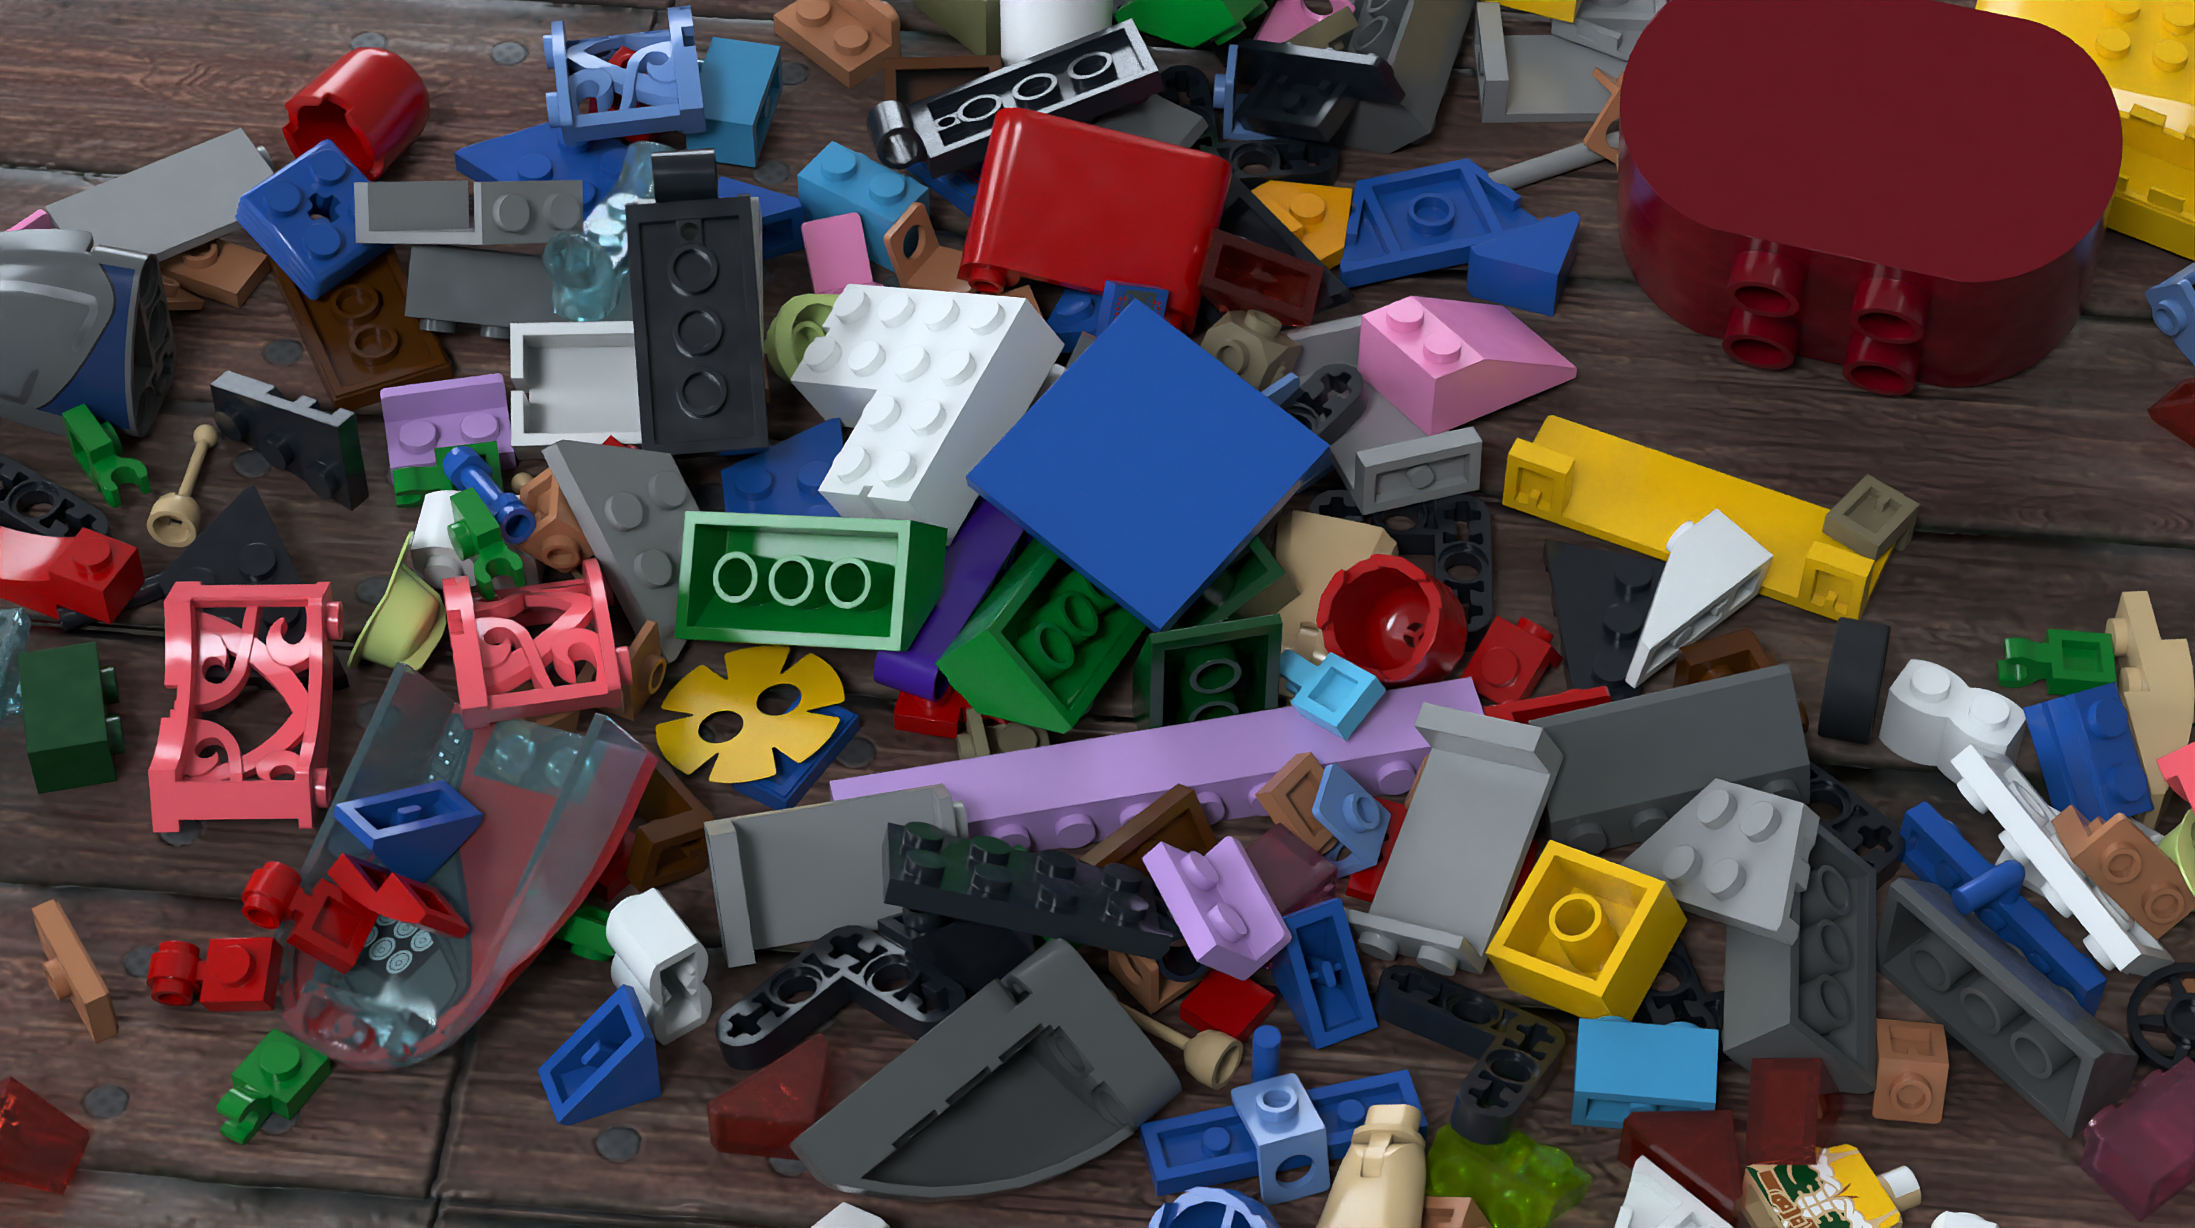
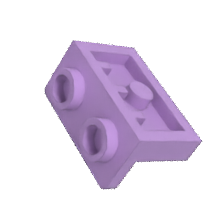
M495 373L383 388L380 391L393 484V470L436 466L434 448L497 441L501 470L516 468L515 453L511 447V426L502 374Z
M1227 836L1205 856L1196 851L1184 852L1161 841L1142 858L1197 962L1245 981L1291 941L1292 936L1239 840Z

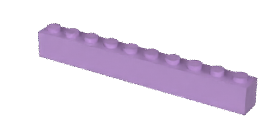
M1472 677L1385 691L1347 741L1304 718L1294 706L833 780L829 781L830 801L943 783L952 796V802L963 801L970 840L975 836H991L1005 841L1011 848L1019 844L1032 853L1063 847L1072 849L1082 847L1088 843L1105 840L1178 783L1194 789L1209 825L1220 821L1256 815L1269 816L1255 794L1288 761L1299 753L1312 752L1323 769L1328 765L1337 763L1371 796L1383 794L1399 795L1410 790L1423 758L1432 749L1414 726L1423 702L1484 715Z

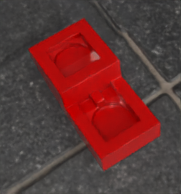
M343 852L327 872L333 881L354 900L385 917L450 938L463 939L470 930L468 925L435 887L394 872L390 873L385 867Z

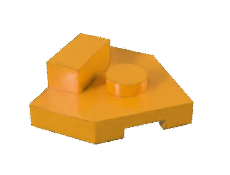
M1269 180L1251 190L1328 269L1340 264L1346 244V232L1352 205V188Z

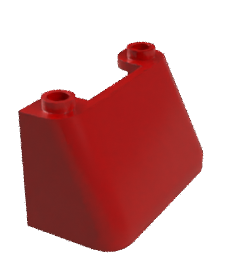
M1017 107L1000 109L995 114L956 279L968 281V284L975 290L989 294H999L1004 291V288L1015 286L1019 282L1020 276L1103 296L1106 280L1159 286L1169 290L1163 319L1182 333L1191 335L1196 324L1233 172L1232 165L1225 159L1207 152Z

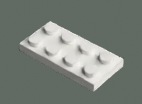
M1970 744L1950 761L1963 777L1957 783L1960 792L1980 813L1984 814L1988 810L1992 812L2005 828L1998 835L2002 844L2022 865L2026 866L2029 862H2032L2047 880L2040 887L2041 891L2053 907L2064 917L2068 918L2072 914L2077 917L2090 933L2083 939L2085 946L2104 968L2111 971L2117 967L2119 971L2127 975L2131 973L2147 976L2155 970L2172 965L2175 962L2158 940L2156 941L2071 861L2051 822L2056 817V814L2008 756Z

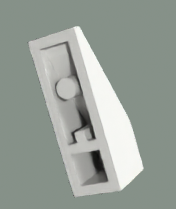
M1717 508L1696 524L1691 520L1682 524L1674 532L1666 545V550L1670 552V555L1658 583L1625 679L1634 689L1677 657L1679 647L1695 643L1754 598L1759 592L1774 555Z

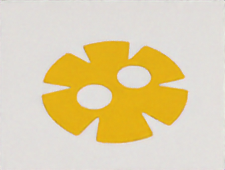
M765 645L728 652L724 655L728 674L727 680L705 665H700L682 678L668 693L661 705L662 709L693 714V716L657 724L655 729L658 746L667 761L686 775L692 774L710 758L719 753L709 777L710 782L742 783L774 776L776 774V766L772 748L776 747L795 762L802 763L821 748L832 736L840 719L807 711L844 702L845 695L842 682L836 671L826 661L813 653L807 654L781 674V670L790 652L788 646ZM791 684L800 690V703L786 714L778 716L766 715L757 708L759 695L773 685ZM732 711L742 717V730L729 741L709 743L699 736L698 729L701 722L713 713Z

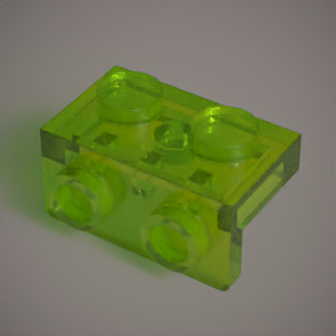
M1449 1122L1439 1128L1426 1158L1425 1193L1432 1197H1471L1493 1228H1549L1552 1220L1583 1200L1593 1177L1574 1166L1572 1159L1563 1151L1552 1146L1540 1145L1518 1130H1515L1512 1136L1504 1143L1481 1145L1461 1137Z

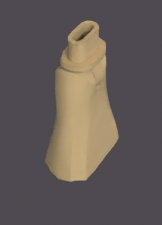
M1293 510L1286 516L1278 518L1274 528L1272 555L1301 593L1275 613H1280L1283 623L1281 655L1286 649H1289L1318 667L1329 653L1324 646L1322 630L1317 628L1316 623L1321 595L1334 574L1339 570L1347 571L1359 561L1370 559L1371 555L1377 553L1398 556L1397 542L1387 534L1383 527L1299 510ZM1280 676L1278 708L1293 706L1291 700L1295 696L1286 690L1284 686L1288 681Z
M1406 1104L1373 1105L1369 1107L1365 1125L1359 1126L1353 1131L1351 1145L1339 1167L1316 1228H1421L1426 1186V1160L1424 1153L1425 1141L1422 1135L1418 1133L1422 1116L1419 1109Z

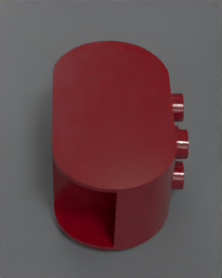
M1669 0L1655 14L1639 36L1629 56L1620 90L1617 224L1622 252L1639 286L1663 312L1695 332L1723 339V350L1730 357L1741 363L1764 369H1781L1790 366L1794 361L1795 355L1839 364L1843 365L1842 374L1851 384L1863 390L1882 395L1907 394L1914 389L1916 381L1940 387L1954 388L1995 382L2029 368L2048 355L2069 334L2087 303L2122 161L2123 137L2118 106L2104 74L2083 48L2059 31L2023 18L1934 0Z

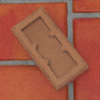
M220 238L159 262L161 274L176 280L180 284L179 288L236 308H240L270 271L268 255Z
M52 899L31 908L42 949L48 958V961L42 963V967L56 998L61 1000L68 996L70 997L95 1044L117 1035L119 1026L110 992L60 903H56Z

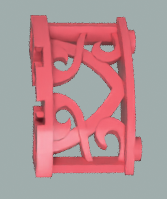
M596 558L582 560L583 578L528 585L520 588L494 590L495 598L490 601L481 597L478 592L471 593L468 575L442 578L450 646L453 649L464 730L490 727V722L608 706V708L621 707V686L633 685L628 646L615 647L608 606H614L613 589L603 570L600 569ZM553 623L534 639L531 638L529 632L525 629V627ZM589 623H590V628H594V632L591 631V630L585 629V628L589 625ZM511 646L514 647L516 650L512 652ZM586 660L593 664L597 671L596 681L577 684L574 662ZM553 662L557 674L571 684L554 687L545 668ZM529 679L532 680L535 688L534 690L508 693Z
M202 581L175 582L164 600V686L167 689H177V698L174 700V709H170V717L161 718L155 754L148 769L153 833L180 832L185 820L298 819L299 829H314L319 809L330 808L332 801V776L330 769L327 768L332 715L333 640H342L344 633L343 604L341 601H332L331 582L282 585H202ZM246 607L242 628L214 615L204 613L203 608ZM264 607H305L307 625L303 639L296 644H289L284 640L288 625L285 617H282L270 627L266 638V645L258 639V633ZM229 654L236 658L231 673L222 683L215 684L205 679L208 668L213 665L222 666L226 673H228L230 667ZM251 668H253L277 690L289 706L292 714L273 736L257 748L242 755L234 736L219 724L203 720L202 712L221 708L234 700L245 687ZM309 668L308 692L295 675V673L302 672ZM301 741H303L300 755L291 752ZM218 745L227 752L228 762L221 764L217 752L209 758H200L198 756L204 748ZM289 773L295 776V780H274L275 777L281 774ZM255 774L259 777V780L246 781V778Z

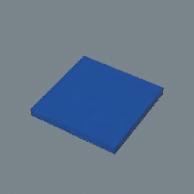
M1135 297L966 475L967 485L1153 632L1157 633L1168 631L1331 455L1330 444Z

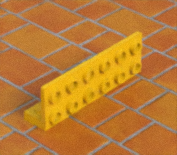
M1549 415L1545 419L1533 443L1517 438L1507 457L1502 505L1666 562L1670 555V552L1666 550V545L1674 532L1689 520L1696 524L1717 508L1774 555L1758 594L1836 621L1840 617L1861 619L1896 545L1895 542L1875 562V560L1858 554L1822 532L1825 516L1830 509L1554 415Z

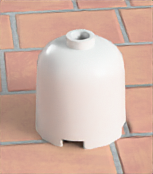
M1000 0L1002 68L1111 27L1113 0Z

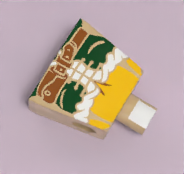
M1843 1144L1747 1166L1738 1207L1752 1228H1902L1903 1221L1900 1212L1920 1205L1921 1190L1916 1177L1908 1167L1902 1165L1875 1176L1858 1148L1849 1144Z

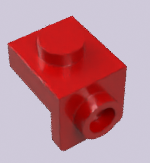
M1497 615L1460 679L1472 677L1477 695L1495 705L1507 700L1529 699L1547 666L1549 665L1557 669L1563 657L1550 644L1554 635L1540 625L1524 617H1520L1517 624L1514 625Z

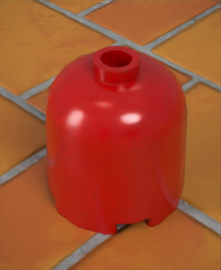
M358 47L336 60L286 102L285 109L288 110L289 122L282 127V131L292 154L296 158L323 140L330 139L370 182H377L415 143L424 131L430 118L429 93L423 79L416 70L398 54L381 47Z
M1381 553L1371 555L1370 559L1359 561L1347 571L1341 569L1335 573L1321 595L1316 617L1317 628L1322 630L1324 646L1328 653L1332 652L1373 674L1385 689L1391 690L1436 683L1452 674L1463 657L1468 637L1465 610L1450 587L1403 557Z

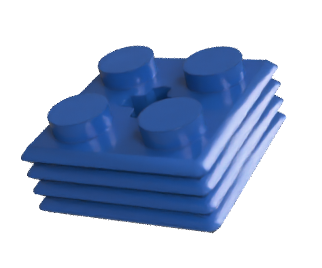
M330 139L323 140L240 197L237 214L235 215L236 220L311 300L319 298L395 245L356 243L354 182L370 181ZM310 215H321L324 217L314 220Z

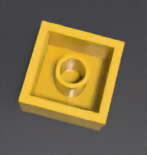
M1549 840L1485 953L1509 990L1581 1018L1597 1019L1602 1016H1619L1631 1022L1685 926L1687 919L1665 881Z

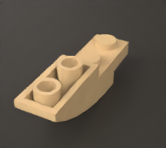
M2148 591L2122 592L2116 616L2107 620L2105 633L2112 635L2114 656L2118 657L2121 668L2119 674V694L2128 715V723L2142 769L2147 777V786L2154 806L2153 810L2134 816L2136 821L2155 831L2167 810L2174 792L2164 780L2156 760L2188 745L2194 716L2195 689L2193 665L2187 638L2161 640Z

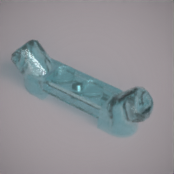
M637 141L629 145L617 183L583 222L584 233L563 231L549 240L545 246L542 259L545 271L553 281L551 308L554 313L573 321H596L608 316L621 301L622 278L629 270L625 203H632L634 199H655L651 152L673 151L676 149L649 141Z

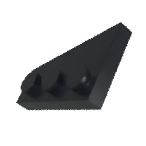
M228 370L210 384L215 408L214 420L226 437L235 442L241 440L261 453L274 468L288 470L307 482L308 486L318 496L325 499L332 498L351 511L369 497L355 412L339 408L330 415L320 411L322 408L316 399L302 395L295 402H291L284 398L276 386Z
M1545 539L1543 559L1545 570L1549 573L1552 589L1551 603L1554 617H1557L1561 639L1560 653L1563 657L1562 664L1567 690L1606 686L1612 698L1611 702L1640 696L1643 683L1634 689L1625 679L1666 562Z

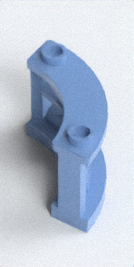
M691 5L667 8L670 29L568 41L564 20L551 22L552 34L543 35L547 70L555 69L557 92L546 93V103L550 128L561 127L565 146L577 145V142L675 130H683V134L707 132ZM622 45L636 52L629 59L626 69L608 63ZM614 92L622 95L619 110L608 111L614 101ZM595 97L598 113L580 114L579 105L583 99ZM637 101L651 105L649 107L636 108Z

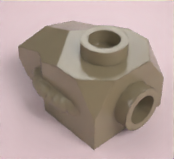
M1240 310L1227 312L1210 327L1200 347L1258 391L1262 392L1291 373L1303 346L1279 332L1282 324L1276 318L1257 310H1248V312Z

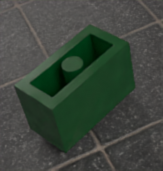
M93 641L19 653L18 665L27 755L38 794L117 781L114 755L126 753V744L120 714L110 716L109 705L120 703L119 686L115 666L102 667L97 642Z

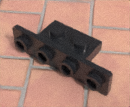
M1247 36L1233 37L1218 46L1214 39L1210 43V47L1226 69L1229 44L1238 45L1237 82L1255 84L1234 113L1241 126L1247 131L1328 143L1332 136L1340 129L1343 121L1358 100L1399 105L1406 96L1394 77L1392 66L1385 59L1373 53L1357 54L1342 52L1329 47L1320 49L1298 46L1290 42L1276 43L1254 40Z

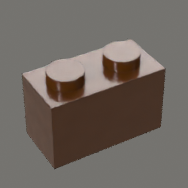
M1001 55L884 58L885 101H898L908 107V104L1001 69Z

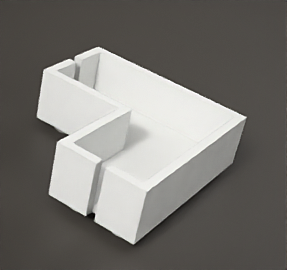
M751 197L764 366L762 212L759 197ZM634 199V202H638V204L656 203L655 199ZM687 228L683 231L682 237L686 240H694L698 236L699 231L695 228ZM633 321L510 323L511 380L517 390L511 391V447L518 460L545 459L541 450L562 439L602 444L610 435L624 446L631 444L642 450ZM525 393H529V401ZM757 453L736 454V455H755V454H757Z
M847 284L843 293L836 299L831 313L822 326L827 332L826 336L816 337L804 353V358L790 379L792 384L825 421L832 418H840L842 427L854 428L844 447L835 457L832 467L818 491L842 517L913 520L948 528L946 546L949 547L979 495L967 485L966 475L1026 413L1065 344L1027 298Z

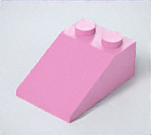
M1409 296L1363 314L1361 317L1358 371L1367 383L1428 436L1443 433L1576 378V366L1501 305Z

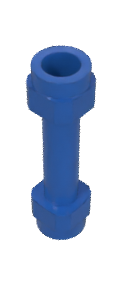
M458 446L446 454L443 460L445 475L460 491L474 487L499 524L502 538L512 544L527 540L533 533L536 525L533 513L514 493L503 492L491 478L492 469L475 450L469 446Z

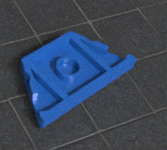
M549 122L463 147L454 153L456 170L475 182L582 180L584 242L574 243L605 262L629 264L625 203H632L634 199H655L652 163L646 157L614 138L577 142V145L565 146L561 127L550 128Z
M1468 158L1356 181L1352 213L1349 217L1343 259L1340 262L1339 280L1347 288L1469 263L1471 246L1552 218L1546 216L1541 221L1536 219L1520 207L1522 196L1505 184L1493 181L1488 176V172Z
M832 418L770 447V452L757 453L721 470L725 512L842 517L818 491L831 469L835 457L843 448L840 418Z

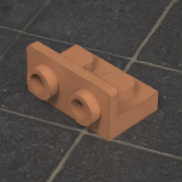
M797 0L773 15L774 32L849 89L884 68V58L901 57L900 18L895 9L885 1Z
M2070 804L2051 820L2071 861L2156 941L2195 909V897L2188 888L2179 866L2123 813L2115 814L2107 822L2100 816H2097L2090 822Z

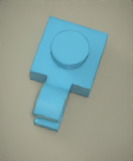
M1286 649L1281 655L1280 677L1288 681L1284 687L1295 696L1291 700L1292 705L1301 716L1347 741L1386 691L1376 676L1332 652L1327 655L1319 667L1289 649Z

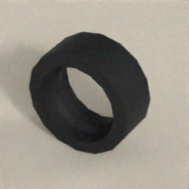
M1845 617L1838 619L1820 710L1817 732L1819 736L1864 745L1870 743L1891 627L1889 625Z

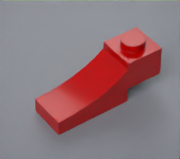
M0 526V598L57 620L59 618L56 609L65 607L111 625L145 582L138 547L84 527L76 537H50Z

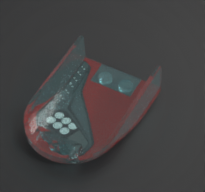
M397 662L299 872L302 878L300 887L305 889L304 893L309 895L313 886L321 878L339 887L327 872L342 852L384 867L333 816L335 804L445 780L476 807L483 816L480 826L424 884L437 888L468 925L470 930L463 939L444 937L379 914L354 967L344 975L288 944L286 940L295 922L292 920L281 922L279 928L275 931L274 938L283 946L278 985L285 1012L281 1015L286 1024L302 1042L313 1050L328 1057L334 1063L360 1071L376 1072L404 1068L419 1063L453 1044L486 1013L532 964L579 908L614 855L634 816L658 762V758L607 715L595 713L585 736L521 719L490 722V727L464 730L460 703L454 702L408 664Z

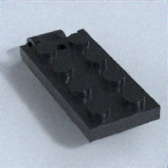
M1131 18L908 104V107L901 102L893 100L881 102L869 112L866 124L876 154L883 165L891 169L900 170L908 168L916 162L927 161L926 164L932 179H936L954 171L962 172L974 169L984 161L995 114L1000 109L1012 107L1029 109L1089 124L1095 117L1120 107L1138 106L1147 101L1151 95L1162 92L1165 88L1159 70Z
M714 147L651 152L656 203H625L642 450L671 453L673 459L770 452L750 193L737 194V197L719 198ZM687 228H695L699 231V234L694 240H686L682 237L683 231Z
M889 822L887 824L882 843L883 903L1054 939L1062 938L1068 942L1155 959L1159 971L1166 978L1175 982H1189L1197 979L1208 967L1196 961L1188 945L1182 947L1171 946L1173 941L1184 939L1164 899L1161 898V893L1153 878L1144 876L1139 870L1131 866L1110 863L1103 868L1080 863L1073 856L1058 850L1045 849L1039 851L1038 854L1011 848L1005 841L991 836H975L972 840L946 835L940 828L924 822H909L905 826Z

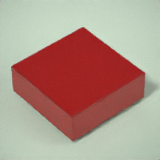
M1213 969L1180 1004L1179 1018L1200 1032L1208 1029L1224 1032L1238 1039L1243 1044L1274 1010L1275 994L1249 978L1242 981Z

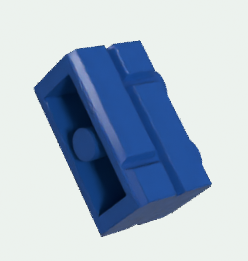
M2116 681L2023 708L2054 809L2062 812L2072 804L2090 822L2097 816H2100L2107 822L2117 813H2123L2126 817H2130L2154 809L2147 786V777L2140 763L2128 723V715L2123 706Z

